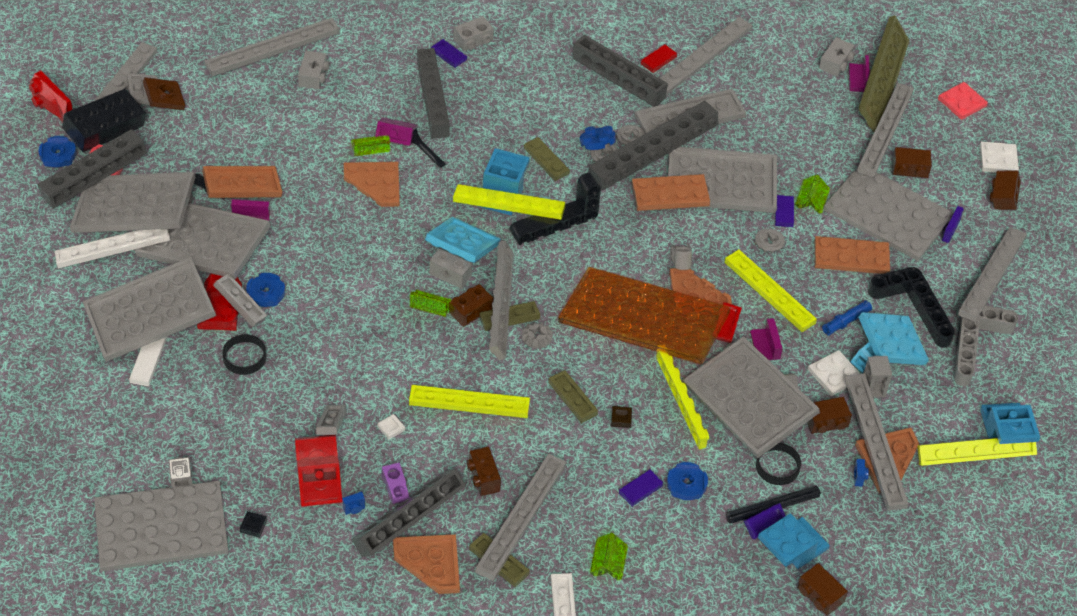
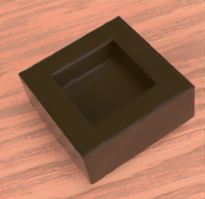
M612 406L611 427L631 428L632 407Z

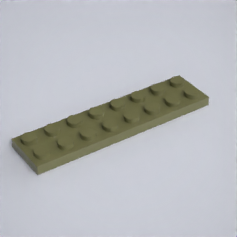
M896 15L890 16L859 105L860 114L863 115L868 127L873 132H875L893 94L910 41Z

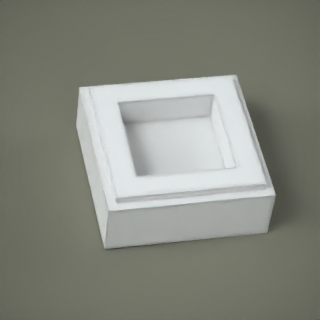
M394 414L377 423V427L388 440L405 431V426Z

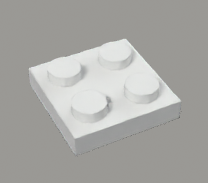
M980 143L983 172L996 173L997 171L1019 170L1016 144Z
M839 350L808 366V371L830 396L847 388L845 383L846 375L860 374Z

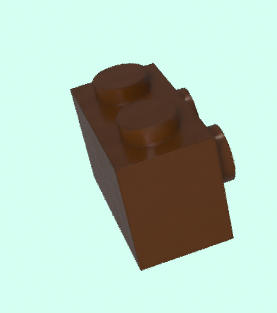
M895 147L892 157L893 175L929 178L932 167L931 150Z
M1019 170L996 172V178L992 180L994 190L990 192V202L993 203L994 209L1017 210L1021 186Z
M478 284L469 288L460 296L454 297L449 302V314L465 327L478 319L480 312L493 309L494 297Z
M844 396L813 402L819 408L820 413L807 422L811 434L825 433L830 430H841L849 427L852 414Z
M489 446L469 451V459L466 460L469 472L472 471L473 484L475 488H478L480 496L500 492L501 478Z
M819 563L800 576L797 587L803 596L808 597L815 607L827 616L845 603L848 590Z

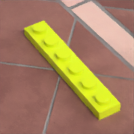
M460 184L457 185L453 195V202L560 220L565 210V202Z
M738 249L725 258V264L801 332L816 324V317L742 251Z
M665 346L658 347L656 359L698 449L706 448L707 440H709L708 431L703 428L701 416L694 409V401L687 394L686 384L681 382L679 369L674 367L673 357L670 352H667Z
M419 385L411 386L409 405L520 418H528L530 398Z
M998 438L917 445L919 465L921 466L1037 455L1036 442L999 444Z

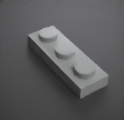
M229 273L217 280L213 285L252 328L268 316Z
M326 405L316 426L317 435H337L346 415V405Z

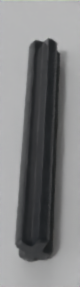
M812 486L726 513V519L730 524L748 519L778 503L781 504L782 508L818 498L821 492L818 486Z

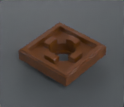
M144 77L143 85L151 107L175 110L185 109L186 105L177 81Z

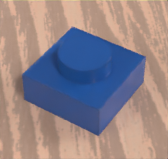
M857 459L854 466V485L863 487L864 480H868L869 469L865 468V459Z
M362 492L342 498L345 515L350 513L357 514L362 509H365V497Z

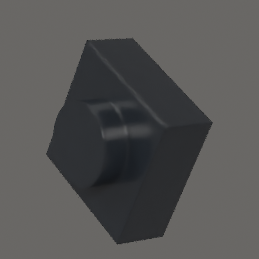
M247 511L240 526V533L260 538L267 523V516Z

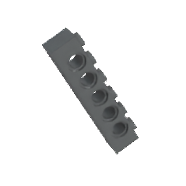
M583 35L574 43L573 59L654 107L658 106L666 98L667 82L586 35Z
M417 49V66L431 139L449 137V118L435 49Z
M132 129L38 183L42 198L53 209L147 154L144 141Z
M456 469L446 470L351 540L362 557L372 556L466 487V484Z

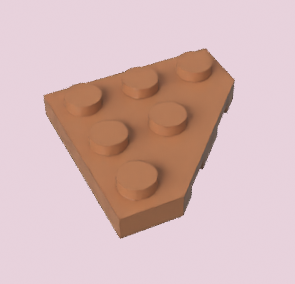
M398 162L344 163V180L347 183L354 185L357 190L372 198L381 207L400 206Z
M670 268L669 275L676 317L719 316L723 302L732 304L730 295L715 289V285L705 278L701 279L696 276L693 270Z
M912 428L885 434L900 480H902L918 448L917 445H919ZM864 439L857 440L855 446L861 458L865 459V466L869 469V474L878 493H881Z
M456 534L396 537L393 539L394 560L438 594L460 593Z

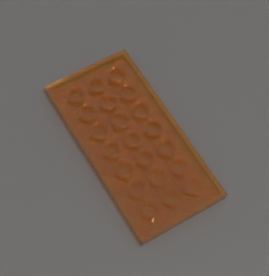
M588 267L560 313L558 323L656 352L661 351L670 356L702 365L730 313V306Z

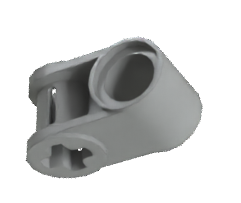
M671 244L670 257L675 268L679 270L691 269L692 249L690 244H686V246H674V244Z

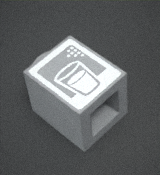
M189 457L169 459L171 486L193 484Z

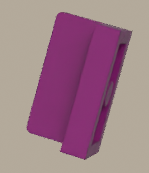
M865 55L863 64L849 63V91L864 93L870 76L869 55Z
M381 118L377 122L375 139L410 146L413 131L416 129L417 124Z
M232 199V213L269 221V202Z
M774 318L766 320L765 328L750 330L753 346L768 360H779L781 358L783 348Z

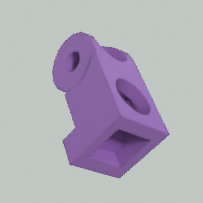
M400 462L383 466L381 476L385 482L392 504L405 501L409 498Z

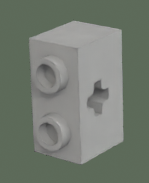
M836 37L821 57L819 69L837 77L841 72L844 73L848 61L852 62L855 56L853 52L854 45Z
M305 51L298 74L299 87L320 89L321 83H325V71L329 70V61H327L326 53Z
M439 248L430 259L429 274L463 289L472 277V263Z

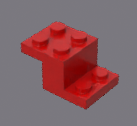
M336 435L295 438L301 507L342 503Z

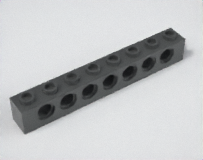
M703 101L589 165V173L593 175L603 191L719 125L718 111L708 102Z

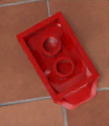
M41 70L34 74L29 85L33 96L31 98L33 104L41 109H47L63 123L64 113L73 110L71 100Z
M210 273L204 282V288L216 316L198 323L197 329L237 330L239 312L213 286L223 276ZM238 277L234 279L242 287V283L238 279Z

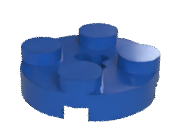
M604 126L603 128L587 127L580 136L581 146L585 145V148L588 150L604 149L606 144L610 143L611 146L616 142L612 126Z
M53 136L48 138V141L44 144L43 142L40 144L38 152L44 166L56 168L69 166L76 157L75 143L69 141L65 136Z
M260 273L259 277L254 279L252 277L248 281L246 291L260 307H275L285 296V284L276 274ZM265 288H269V291H267V292H263V291H261V290H265Z
M682 462L677 464L675 468H671L667 477V487L671 495L682 500L700 499L706 492L708 485L706 472L699 469L700 466L695 463ZM688 478L692 483L686 484L683 481Z

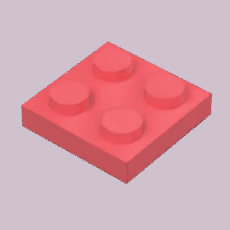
M965 82L947 90L938 97V100L961 120L983 109L988 104L983 97Z

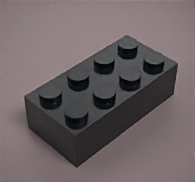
M125 88L64 113L62 128L79 149L85 152L97 145L109 142L131 129L135 131L144 126L146 112Z

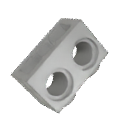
M484 16L455 26L453 32V39L463 51L474 49L482 44H488L493 41L494 28Z
M876 355L868 357L864 373L873 398L886 397L892 378L888 356Z

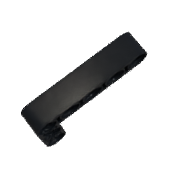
M585 173L577 181L576 201L565 204L561 220L533 215L514 222L509 230L516 242L522 245L524 242L529 243L539 239L538 237L554 234L555 231L571 228L572 225L588 222L589 219L594 220L599 212L601 187L591 173Z
M904 268L879 274L871 278L868 290L870 297L882 299L907 293L935 344L942 348H947L951 345L955 333L954 327L918 268Z

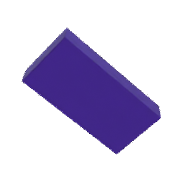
M444 39L431 47L435 49L436 55L454 68L467 60L465 54Z
M777 195L775 226H794V196Z
M957 206L945 230L943 242H950L964 211L963 207Z
M650 469L619 489V494L633 507L663 487V482Z
M778 503L744 520V523L751 538L756 539L759 533L786 515L781 504Z

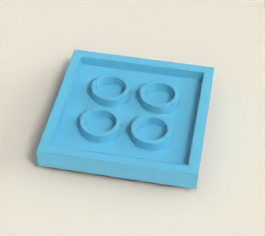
M455 217L449 218L427 233L425 239L433 246L441 247L449 253L464 258V260L473 263L496 248L500 242V238Z
M865 312L860 314L858 318L875 356H888L889 363L925 365L928 363L929 359L909 316Z

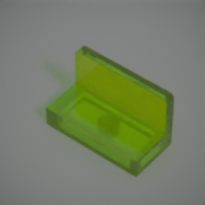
M389 135L351 140L354 157L390 152Z
M818 174L803 179L795 205L800 209L811 205L818 214L823 213L830 187Z
M416 290L410 293V308L446 317L449 312V302L452 299Z
M613 533L598 537L596 539L590 573L593 576L608 573L616 580H622L628 545Z

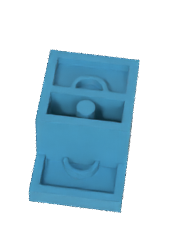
M495 148L483 174V188L521 194L523 191L524 174L529 165L530 157ZM481 207L511 216L513 214L512 211Z
M1005 403L981 406L980 411L988 438H998L999 444L1039 442L1040 434L1031 405Z
M791 513L759 533L758 539L785 567L792 563L797 569L830 547L803 517L797 520Z

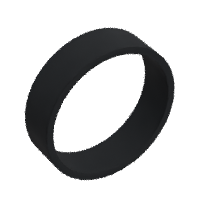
M248 334L237 335L229 339L222 351L223 362L226 368L239 375L257 372L264 366L267 357L266 347L262 340ZM242 342L256 344L264 352L262 358L256 364L248 367L235 366L225 356L232 346Z
M778 443L769 451H783L794 458L798 469L788 477H775L768 474L760 465V457L757 458L756 470L759 476L770 484L786 485L793 482L799 475L801 468L800 455L787 444Z

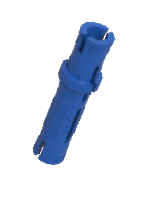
M865 300L847 312L836 315L832 321L822 326L823 332L830 336L835 331L846 328L849 323L858 319L862 312H870L872 310L871 303Z

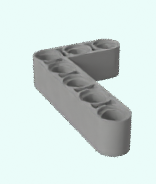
M985 306L976 322L960 317L954 381L958 385L967 386L971 383L975 371L979 329L1011 334L1014 332L1019 319L1016 312Z

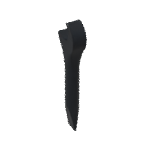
M416 128L413 131L412 143L417 145L440 168L446 165L445 162L421 140Z

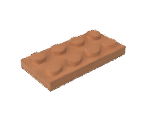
M203 166L202 173L208 198L282 196V189L275 166Z
M704 174L632 179L637 211L710 206Z
M815 236V268L877 274L890 272L889 242Z

